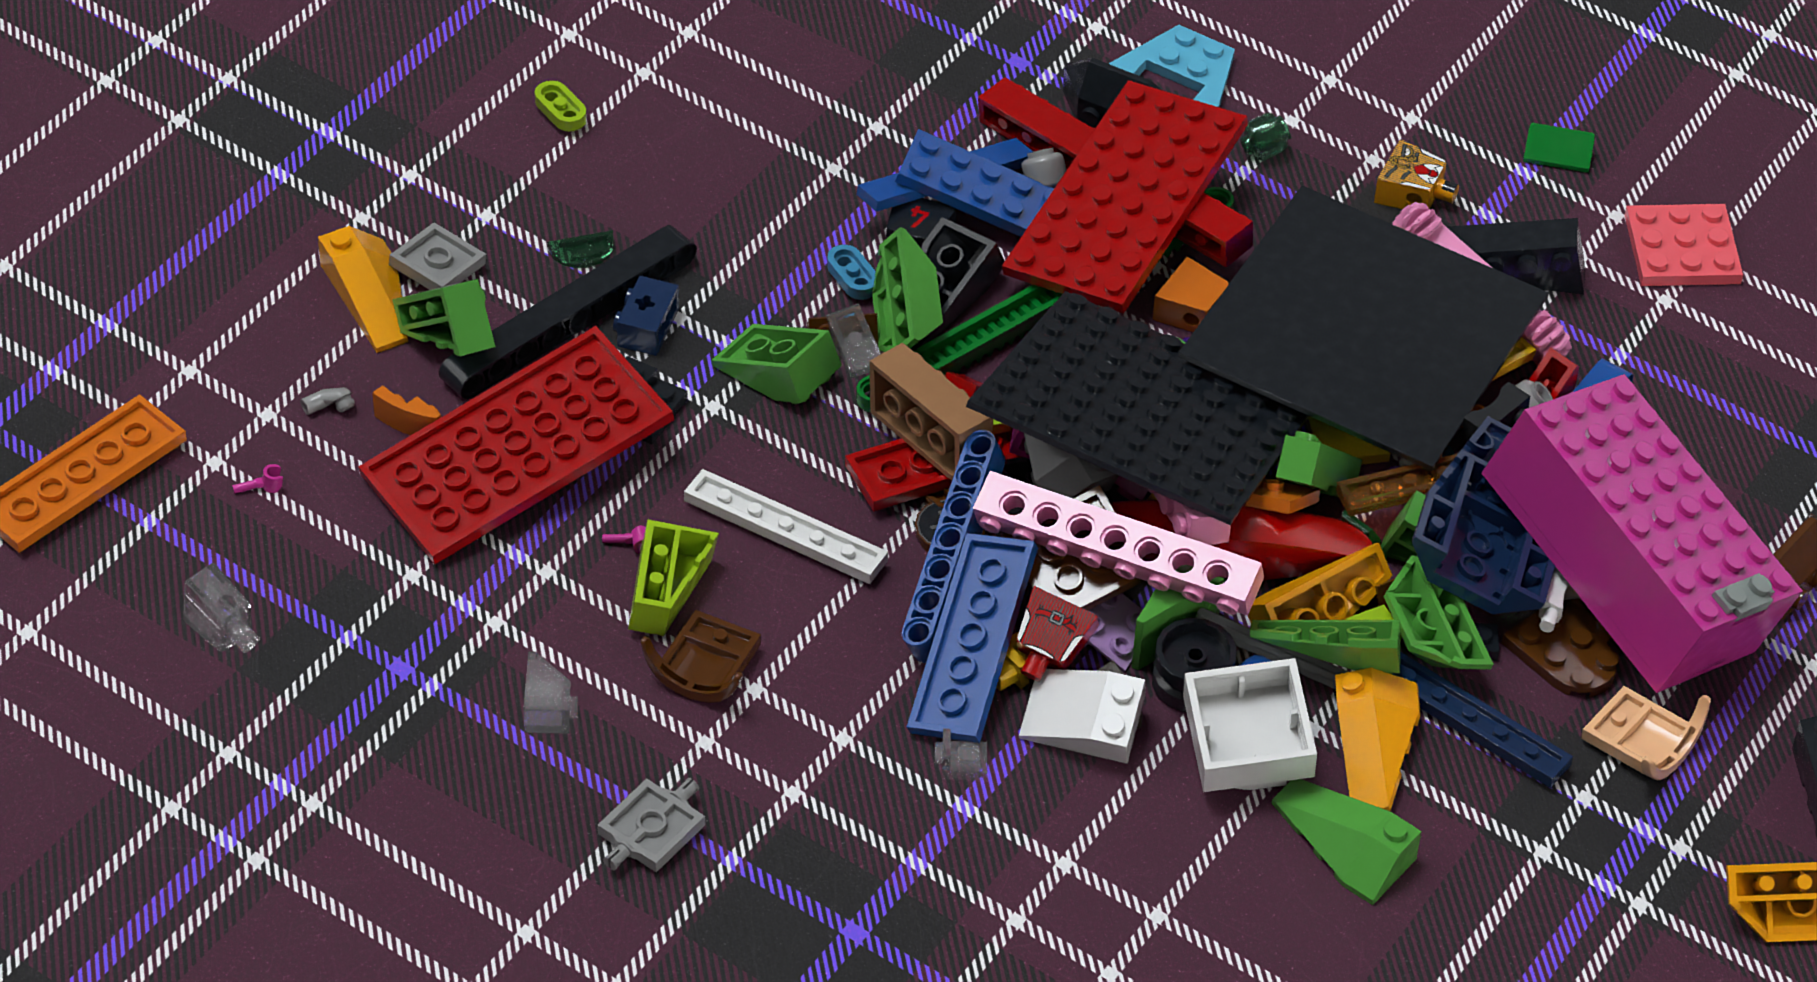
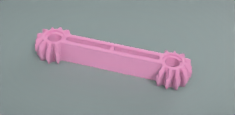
M1414 202L1410 206L1407 205L1392 222L1393 225L1491 267L1442 223V218L1436 215L1435 210H1430L1424 203ZM1539 310L1522 335L1528 343L1537 349L1533 357V361L1537 366L1550 347L1564 356L1572 349L1571 342L1569 341L1570 336L1564 331V326L1560 325L1557 318L1551 317L1548 311Z

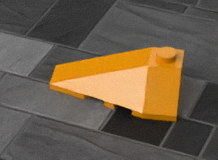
M351 226L318 236L320 265L376 353L408 342V336L400 332L392 299L402 297L398 270L389 265L391 251L384 240Z
M1374 543L1259 596L1254 600L1248 614L1250 623H1252V620H1346V618L1353 616L1361 606H1366L1377 594L1375 586L1387 582L1393 576L1380 544Z
M1372 667L1336 674L1337 708L1349 797L1391 811L1402 776L1400 769L1405 754H1409L1411 748L1410 737L1414 726H1418L1421 716L1418 685L1416 682Z

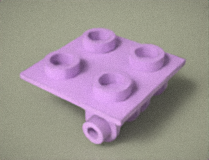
M1121 593L1088 610L1098 615L1099 626L1085 646L1091 645L1109 661L1113 660L1119 669L1124 672L1133 658L1136 620L1142 609Z

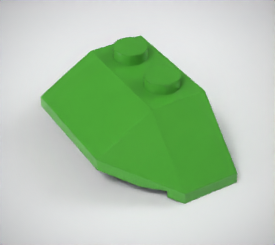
M900 227L879 245L878 255L881 257L875 271L872 292L874 313H877L878 347L883 352L901 343H904L911 349L943 323L936 267L908 231Z
M1410 556L1383 596L1394 620H1400V634L1408 651L1431 666L1454 669H1491L1494 664L1463 599L1427 581L1418 556Z

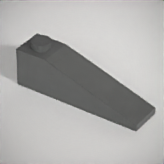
M1024 433V448L1026 455H1029L1032 467L1030 475L1034 486L1073 499L1099 485L1103 492H1107L1119 477L1117 474Z

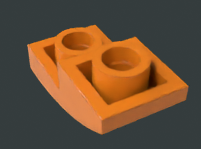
M383 385L372 392L374 416L404 434L412 435L442 417L435 406L428 405L418 396L406 403L402 396L392 393Z

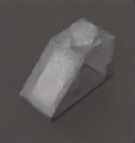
M528 651L523 708L525 733L570 734L571 719L578 718V696H571V681L537 652Z

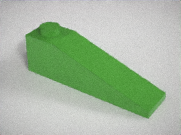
M1302 779L1291 780L1272 799V805L1298 835H1303L1314 847L1313 853L1320 861L1324 859L1332 868L1334 877L1341 886L1371 905H1374L1417 859L1422 831L1390 811Z

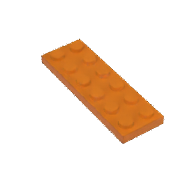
M139 394L0 486V538L18 553L22 552L187 441L186 431Z

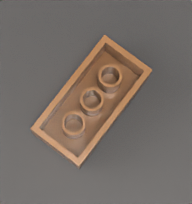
M901 343L869 360L871 414L952 481L967 437L978 430H987L993 434V419L967 408L966 404L970 397L963 389H959L951 383L941 371L934 369L919 353L912 351L904 343Z

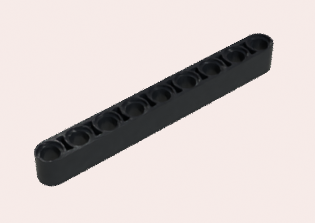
M672 225L660 228L492 330L496 347L464 356L455 354L449 356L439 369L440 379L464 399L476 396L624 305L628 289L634 288L639 276L663 281L686 267L694 259L697 246Z

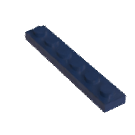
M1400 652V672L1393 673V675L1417 683L1420 709L1550 788L1569 769L1573 760L1572 755Z

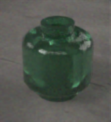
M1267 112L1248 121V126L1243 132L1244 137L1240 138V143L1247 156L1253 154L1258 160L1266 161L1287 149L1291 134L1282 116L1276 117L1274 114Z

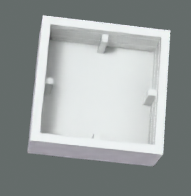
M1295 658L1185 673L1183 697L1203 792L1231 788L1243 790L1285 786L1289 780L1315 777L1317 751Z

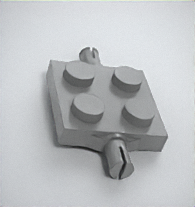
M646 778L598 824V835L616 846L612 852L603 858L604 864L608 868L611 867V870L614 871L627 857H631L655 872L661 869L705 826V816L692 808L687 802L699 790L698 784L694 780L692 782L691 778H687L679 788L672 791L661 788Z

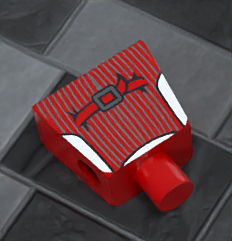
M1034 586L1016 641L1017 649L1028 655L1020 672L1029 679L1040 682L1048 665L1055 669L1066 670L1099 626L1098 615Z

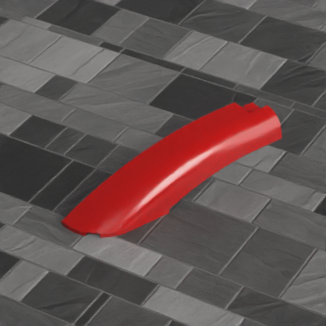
M1158 500L1110 502L1117 514L1175 533L1172 522L1166 514L1162 513ZM1244 506L1231 524L1229 542L1211 546L1261 562L1264 573L1263 580L1306 575L1373 543L1361 530L1338 519L1300 511L1283 514ZM1150 553L1142 559L1150 562L1157 559L1159 555Z

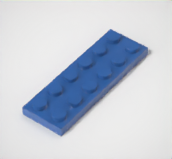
M920 129L917 130L895 182L1020 237H1022L1054 190L1052 187L1045 186L1032 178Z
M966 533L908 720L907 728L911 734L980 743L1038 547L1035 541Z

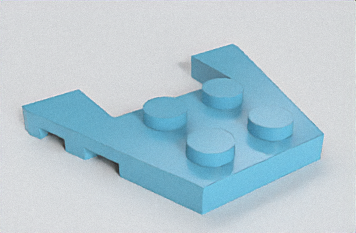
M1177 25L1109 64L1138 76L1145 69L1199 92L1193 100L1220 107L1224 88L1234 60L1235 49L1186 27Z

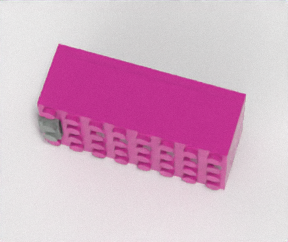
M1625 374L1525 409L1481 473L1656 693L1754 653L1803 592Z

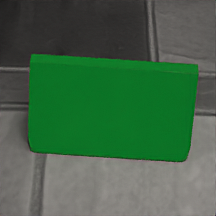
M1531 123L1523 162L1589 173L1595 134Z

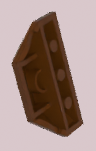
M1812 513L1773 554L1803 590L1781 619H1785L1794 608L1799 610L1806 602L1809 592L1813 588L1817 589V516Z

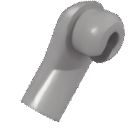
M342 387L322 389L300 399V404L305 414L310 415L334 403L337 411L345 412L354 407L355 401L351 397L352 392Z

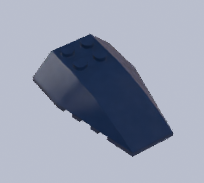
M1487 416L1427 492L1412 544L1427 581L1468 601L1472 605L1491 614L1542 609L1546 602L1555 565L1481 474L1512 429Z

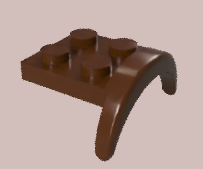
M698 610L694 611L662 658L655 650L649 637L644 636L641 639L644 658L655 677L672 691L689 699L705 703L721 702L734 693L742 681L743 670L761 645V634Z

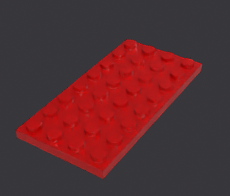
M1128 80L1003 263V275L1061 294L1065 291L1077 293L1084 296L1089 302L1102 307L1112 308L1124 314L1248 126L1247 116Z
M594 326L358 466L361 476L430 560L437 564L675 419L673 411L599 328Z

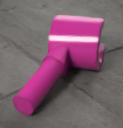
M277 464L267 465L263 469V477L232 485L234 494L256 488H263L269 493L278 492L283 484V476H280L281 467Z
M640 525L635 527L631 533L603 534L602 543L633 544L634 551L640 554L646 527Z

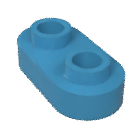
M851 245L833 247L828 252L827 268L842 289L854 299L864 300L873 297L872 292L875 278L873 267L857 248Z

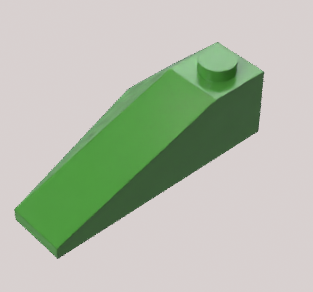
M1252 620L1250 627L1251 638L1355 671L1372 667L1392 675L1393 673L1400 672V620Z

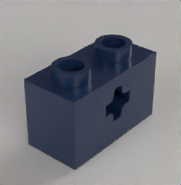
M639 276L634 288H629L626 293L622 312L618 311L614 318L613 331L617 332V346L657 356L679 310V285Z

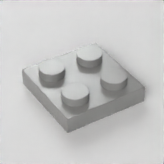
M435 222L389 256L390 266L429 290L461 283L486 263V253Z

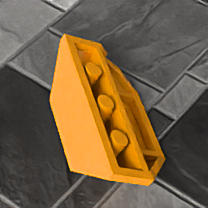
M1817 862L1726 866L1728 905L1764 942L1817 940Z

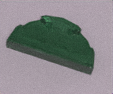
M613 230L547 242V251L551 257L561 265L572 268H589L598 265L606 260L614 249Z

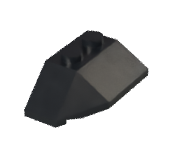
M1095 58L1083 59L1074 63L1069 62L1064 66L1063 93L1076 119L1094 128L1097 127L1128 80L1156 89H1162L1149 79Z

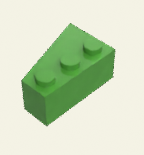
M478 279L392 299L400 332L404 335L422 342H435L437 348L453 349L454 354L458 356L496 347L485 308V294L480 287Z

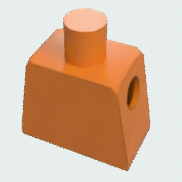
M1186 257L1155 295L1153 320L1194 332L1229 285L1228 281L1193 259Z

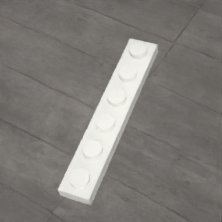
M704 469L700 471L684 491L685 502L868 584H871L888 561V551Z

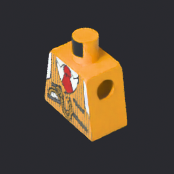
M1400 139L1377 178L1374 203L1404 209L1407 205L1410 206L1412 203L1417 202L1426 204L1430 209L1435 198L1453 203L1458 194L1459 184L1444 180L1447 164L1445 160Z

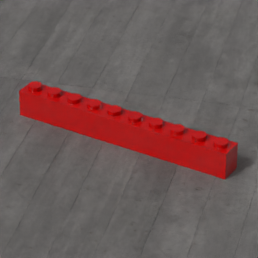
M1006 77L978 96L979 121L1008 139L1017 138L1033 152L1053 147L1054 152L1063 154L1066 169L1069 168L1095 130L1094 127L1088 126L1070 113L1064 112L1046 99L1040 98L1022 85L1016 84ZM1203 193L1175 235V238L1227 267L1253 247V221L1224 205L1221 201Z

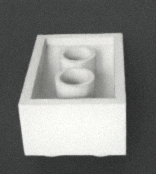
M1046 669L1040 682L1034 681L1019 738L1128 763L1145 700V679L1110 671Z

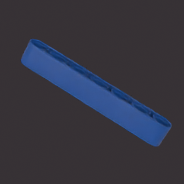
M987 430L973 432L964 443L902 628L904 642L914 658L922 663L927 662L966 533L982 535L983 528L977 523L974 514V504L989 472L993 471L1002 474L1006 458L994 435Z

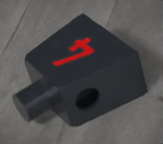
M925 198L894 206L891 208L887 224L886 239L898 228L902 227L908 231L919 247L922 248L923 242L942 217L956 223L957 209Z

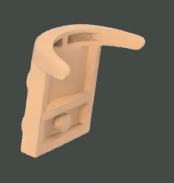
M1623 686L1583 728L1581 739L1642 774L1657 781L1662 780L1681 765L1696 744L1708 715L1711 698L1707 695L1699 698L1695 711L1688 722Z

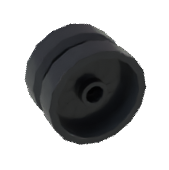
M1186 618L1174 621L1164 628L1156 642L1152 671V686L1157 696L1167 706L1181 712H1186L1183 697L1185 673L1235 666L1236 645L1231 634L1221 625L1200 618Z

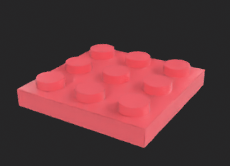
M1725 204L1626 206L1625 220L1641 286L1741 284L1743 272Z

